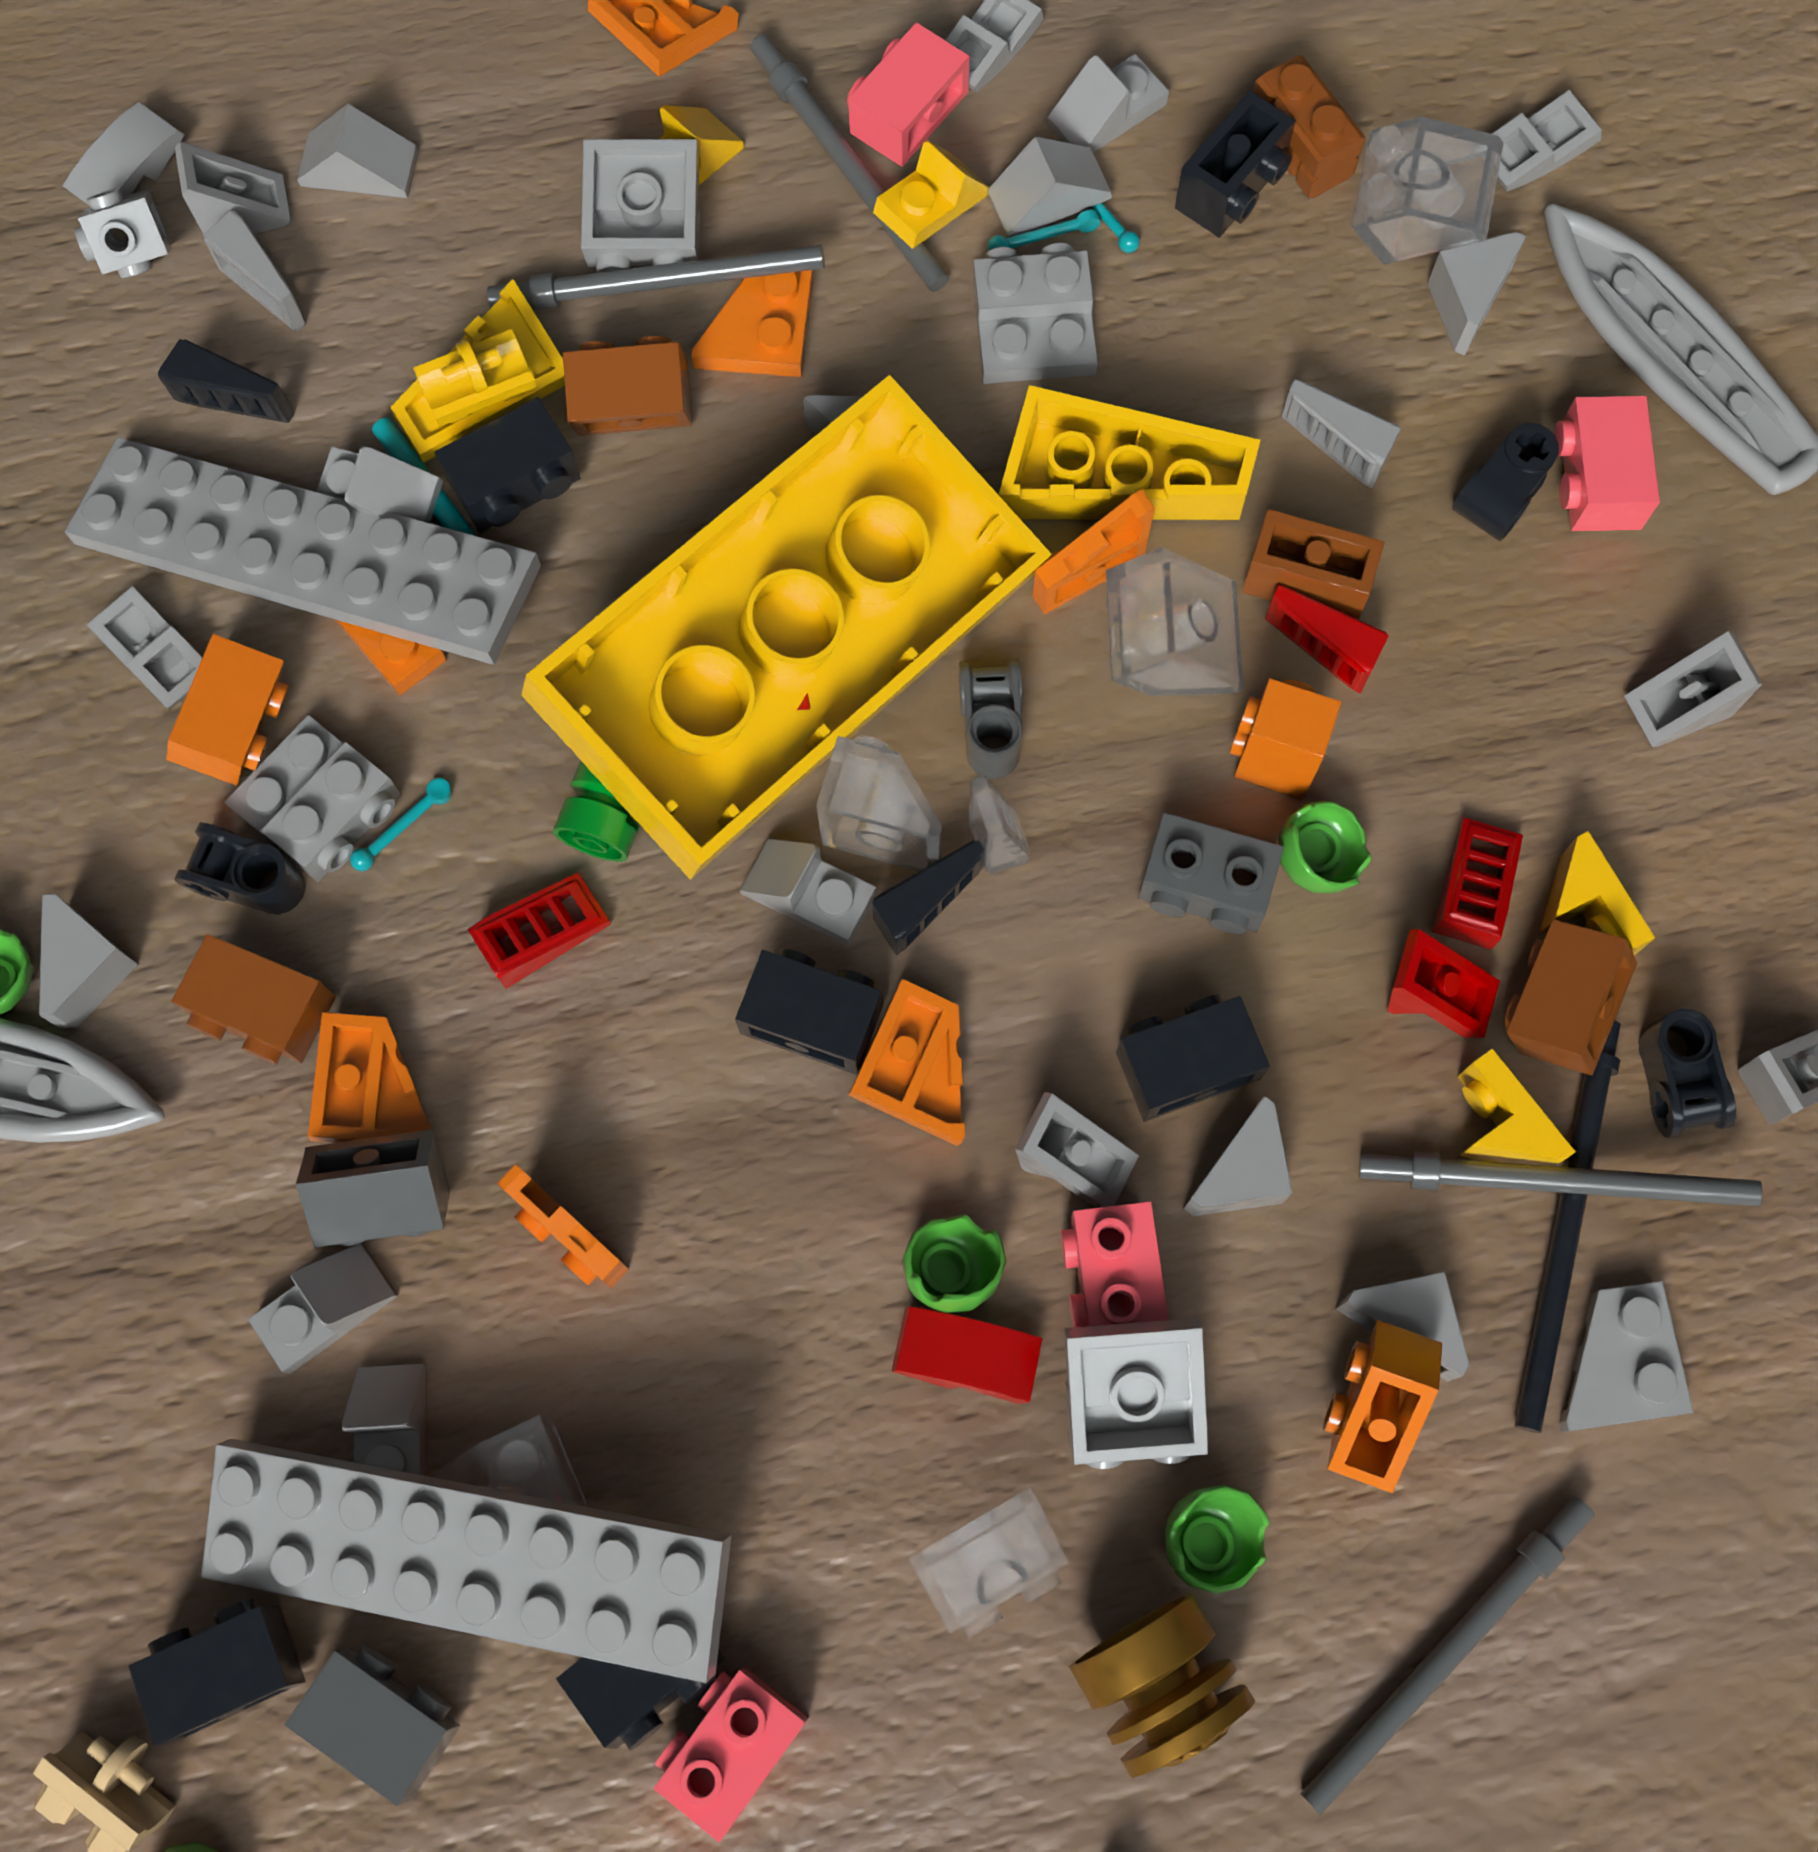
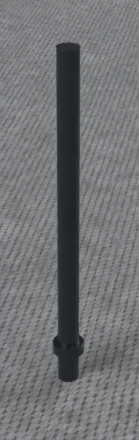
M1614 1020L1593 1075L1584 1074L1570 1144L1576 1152L1568 1157L1566 1167L1593 1169L1611 1076L1619 1073L1621 1062L1619 1058L1615 1057L1621 1023ZM1561 1193L1515 1421L1516 1428L1529 1432H1542L1588 1197L1586 1194Z

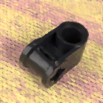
M1526 423L1517 426L1510 432L1487 463L1480 466L1456 498L1452 510L1501 542L1525 512L1532 498L1542 487L1547 477V472L1553 466L1559 454V443L1555 434L1547 427L1537 423Z
M202 822L198 824L195 830L199 839L186 869L178 870L174 878L175 882L208 898L219 901L228 900L276 915L289 912L295 908L303 898L306 887L303 875L277 848L270 844L242 837L225 828ZM278 870L274 882L265 888L259 889L262 878L270 871Z
M1679 1009L1650 1024L1642 1032L1638 1044L1639 1054L1650 1091L1652 1115L1659 1132L1664 1137L1671 1138L1679 1136L1682 1129L1709 1124H1713L1718 1129L1732 1127L1736 1119V1102L1731 1084L1725 1074L1716 1039V1031L1711 1021L1705 1015L1693 1009ZM1668 1029H1672L1684 1037L1687 1044L1685 1056L1676 1054L1670 1048L1667 1042ZM1699 1103V1105L1686 1106V1104Z

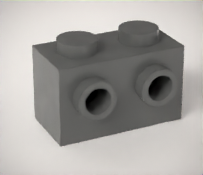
M1163 812L1138 899L1150 902V907L1153 910L1164 915L1183 917L1186 913L1210 919V925L1223 932L1244 934L1246 930L1257 933L1266 915L1284 846Z
M434 1129L305 1148L296 1187L314 1247L336 1244L352 1246L366 1240L400 1235L415 1237L426 1234L429 1231L444 1229L450 1189Z
M362 1645L358 1652L353 1648L335 1650L285 1723V1726L394 1805L399 1806L415 1797L461 1727L459 1723L447 1716L452 1706L442 1696L426 1686L417 1684L412 1691L391 1676L396 1669L395 1664L378 1651L366 1645Z

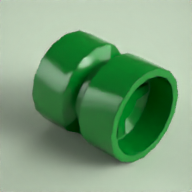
M580 760L571 783V787L577 796L565 798L552 833L564 844L582 853L607 861H626L639 826L612 793L606 789L601 781Z

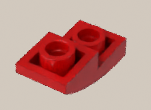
M909 1306L904 1311L891 1372L948 1389L962 1387L1016 1404L1030 1403L1043 1338L971 1318Z

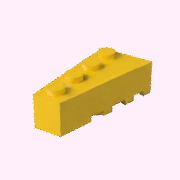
M1029 385L998 495L1020 519L1101 520L1127 498L1142 489L1155 507L1153 520H1240L1261 440Z

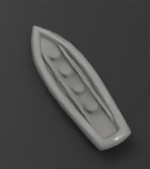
M1549 204L1545 208L1544 216L1550 244L1560 272L1573 297L1600 336L1640 379L1699 434L1769 494L1778 495L1791 490L1807 481L1818 471V435L1735 331L1677 271L1642 244L1620 230L1591 216L1557 204Z
M0 1018V1139L37 1143L85 1141L123 1134L161 1122L165 1118L164 1110L136 1081L110 1061L74 1041L34 1026Z

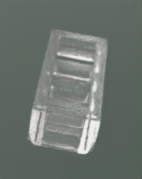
M986 775L973 778L972 783H970L968 823L974 840H979L985 849L983 864L985 872L988 871L990 875L1028 863L1031 859V850L1017 811Z

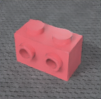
M916 22L901 39L896 38L888 45L881 62L868 76H861L853 84L847 98L850 134L903 167L969 93L970 56Z
M1647 396L1575 397L1563 420L1557 422L1554 430L1559 443L1558 456H1563L1564 474L1561 478L1559 489L1560 504L1562 509H1569L1571 531L1641 530L1660 503Z
M1142 1202L1073 1211L1069 1220L1070 1229L1060 1230L1065 1269L1076 1268L1079 1294L1069 1295L1072 1327L1169 1320L1152 1203Z
M746 1667L740 1669L733 1679L724 1671L718 1676L698 1704V1707L707 1713L703 1721L691 1737L683 1730H680L655 1763L664 1774L653 1789L719 1843L809 1719V1717Z

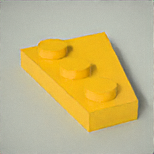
M514 279L499 293L500 299L482 318L478 315L464 329L465 336L460 341L467 339L469 344L472 345L512 329L523 356L535 378L537 387L525 391L523 395L509 401H500L470 413L469 417L454 423L448 422L438 426L417 379L391 406V409L423 463L436 457L434 452L536 397L542 399L565 386L563 358ZM456 345L452 348V350L449 353L457 350Z

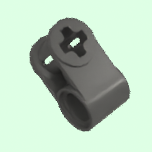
M1010 659L1008 665L971 667L968 661L959 662L961 715L964 716L966 756L969 766L975 773L984 778L998 779L1005 777L1014 771L1020 758L1022 738V679L1020 660ZM988 736H999L1005 739L1008 744L1002 748L992 749L982 745L980 741Z

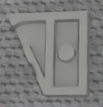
M1663 1281L1604 1289L1591 1293L1584 1320L1586 1334L1584 1342L1577 1349L1572 1372L1576 1374L1567 1410L1562 1411L1559 1422L1561 1433L1694 1413Z

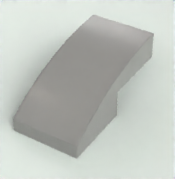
M984 0L971 19L965 15L962 16L945 41L970 56V89L978 92L998 75L1021 50L1044 20L1040 7L1029 0Z
M1568 90L1528 119L1523 113H1520L1474 147L1475 153L1506 192L1546 175L1601 141L1602 129L1572 92Z
M138 102L111 123L94 141L62 186L87 205H89L87 198L111 189L120 188L123 197L131 195L143 175L154 181L158 180L173 155L176 145L185 134L147 106Z
M133 586L86 624L168 710L172 709L187 696L202 657L172 625L170 626Z

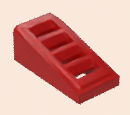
M1278 585L1265 620L1335 677L1360 694L1389 637L1387 632L1284 585Z
M1468 818L1461 820L1431 932L1489 950L1495 947L1502 938L1508 915L1523 839L1522 834ZM1472 838L1505 847L1503 855L1498 856L1472 848ZM1471 860L1498 868V875L1494 876L1467 868V861ZM1463 880L1494 889L1492 896L1462 888ZM1459 901L1488 909L1487 917L1459 909Z
M577 872L487 916L467 928L498 980L507 989L605 929L611 923ZM570 896L574 898L586 919L576 924L562 904V901ZM550 908L564 928V930L554 935L541 917V914ZM529 921L542 940L532 946L529 945L519 929ZM509 935L519 951L510 957H507L498 943V940Z

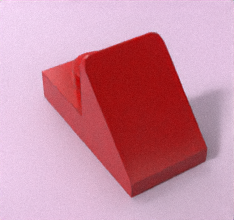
M1411 929L1387 1011L1391 1014H1426L1464 1038H1485L1500 980L1422 930Z

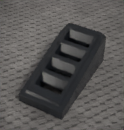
M186 339L178 340L158 371L159 379L172 398L181 403L289 423L294 416L293 409L278 383Z
M972 840L873 898V920L895 955L905 951L983 869L985 849L979 840Z

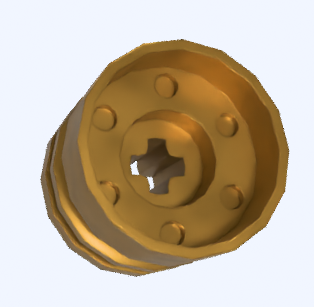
M1193 1593L1181 1596L1140 1618L1086 1652L1069 1666L1092 1709L1103 1708L1122 1700L1129 1711L1119 1718L1106 1733L1113 1745L1126 1742L1140 1734L1143 1735L1144 1739L1127 1751L1121 1758L1131 1778L1145 1775L1158 1768L1178 1765L1199 1754L1221 1739L1228 1732L1231 1725L1249 1711L1255 1703L1249 1689L1243 1684L1227 1689L1217 1695L1213 1692L1237 1670L1232 1660L1216 1661L1201 1668L1197 1664L1194 1657L1217 1634Z

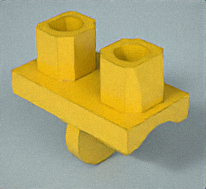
M512 329L472 345L465 339L455 343L456 351L413 367L438 426L448 422L454 423L469 417L470 413L500 401H509L523 395L525 391L537 387L535 378L523 356Z

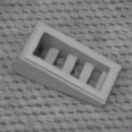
M230 210L203 234L204 242L218 269L288 327L299 331L306 324L291 289L244 218L236 210Z
M1295 379L1290 387L1281 416L1353 477L1372 489L1386 465L1401 431L1398 425L1299 379Z

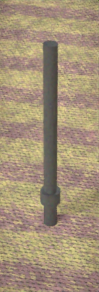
M761 34L751 42L750 49L770 75V86L783 102H790L873 213L877 197L885 191L807 89L808 80L796 63L786 61L768 35ZM874 214L930 291L935 292L943 288L948 282L949 277L922 242L912 249Z
M822 245L559 278H557L554 272L535 274L530 276L529 281L516 284L529 305H534L536 310L560 307L561 301L825 269V259ZM507 284L488 286L487 296L490 307L500 299L499 293Z
M1413 1150L1412 1156L1360 1153L1359 1162L1360 1179L1410 1182L1411 1189L1438 1190L1439 1184L1756 1207H1759L1762 1202V1183L1760 1180L1441 1159L1439 1152Z
M1574 1496L1540 1533L1532 1530L1515 1549L1518 1555L1516 1560L1300 1793L1320 1815L1537 1578L1541 1576L1547 1579L1565 1560L1561 1552L1595 1516V1513L1586 1503Z

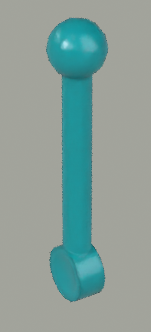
M1103 203L1091 207L1097 211L1098 216L1117 236L1121 251L1133 253L1138 249L1140 239L1137 233L1127 231Z
M1092 209L1080 213L1076 219L1005 238L1002 235H994L988 241L987 249L988 251L999 247L1012 249L1080 230L1082 233H1089L1097 229L1101 222L1097 211Z
M442 778L431 780L427 784V794L368 847L357 848L350 855L351 866L357 871L371 869L374 864V857L432 805L445 804L451 799L452 789L450 784Z

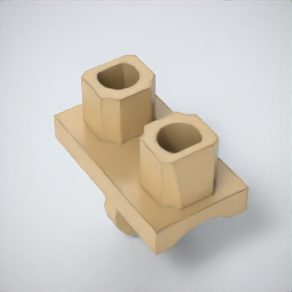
M81 1732L59 1752L54 1754L50 1752L42 1757L33 1772L43 1782L34 1808L52 1823L64 1825L81 1812L95 1824V1827L85 1841L88 1852H129L139 1842L166 1823L176 1805L151 1786L154 1777L138 1765L147 1750L148 1744L137 1735L129 1737L117 1748L103 1736H99L94 1741L86 1733Z

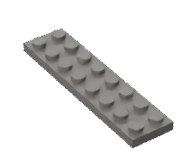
M119 437L114 442L65 530L70 540L78 546L495 665L541 567L536 552L391 512H386L383 516L355 509L340 498Z
M229 1439L216 1444L201 1577L707 1683L716 1674L732 1535Z

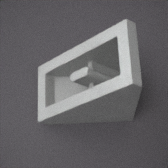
M347 104L308 133L297 181L302 187L408 198L418 149L416 144L352 105Z
M1036 136L988 189L989 199L1007 238L1034 231L1112 199L1111 190L1091 147Z
M181 141L176 145L175 153L182 196L203 234L233 209L244 218L253 234L284 228L290 223L291 218L283 174Z
M1513 232L1439 252L1427 285L1455 352L1466 355L1511 272L1527 236Z
M1727 631L1624 695L1651 746L1659 747L1732 717L1763 683L1734 632Z
M56 894L42 895L39 1016L63 1031L75 1030L138 964Z
M1265 1096L1262 1098L1184 1208L1185 1211L1195 1217L1283 1204L1292 1194V1188L1274 1102Z
M1445 1272L1354 1290L1343 1297L1336 1307V1310L1370 1332L1373 1331L1378 1319L1442 1342L1440 1377L1447 1382L1463 1377L1470 1365Z

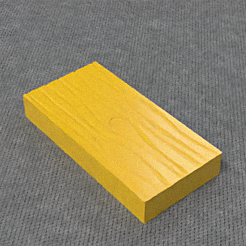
M888 375L528 672L525 676L521 696L691 880L1031 579L1035 574V570L1041 567L1052 554L891 375ZM808 692L810 710H797Z

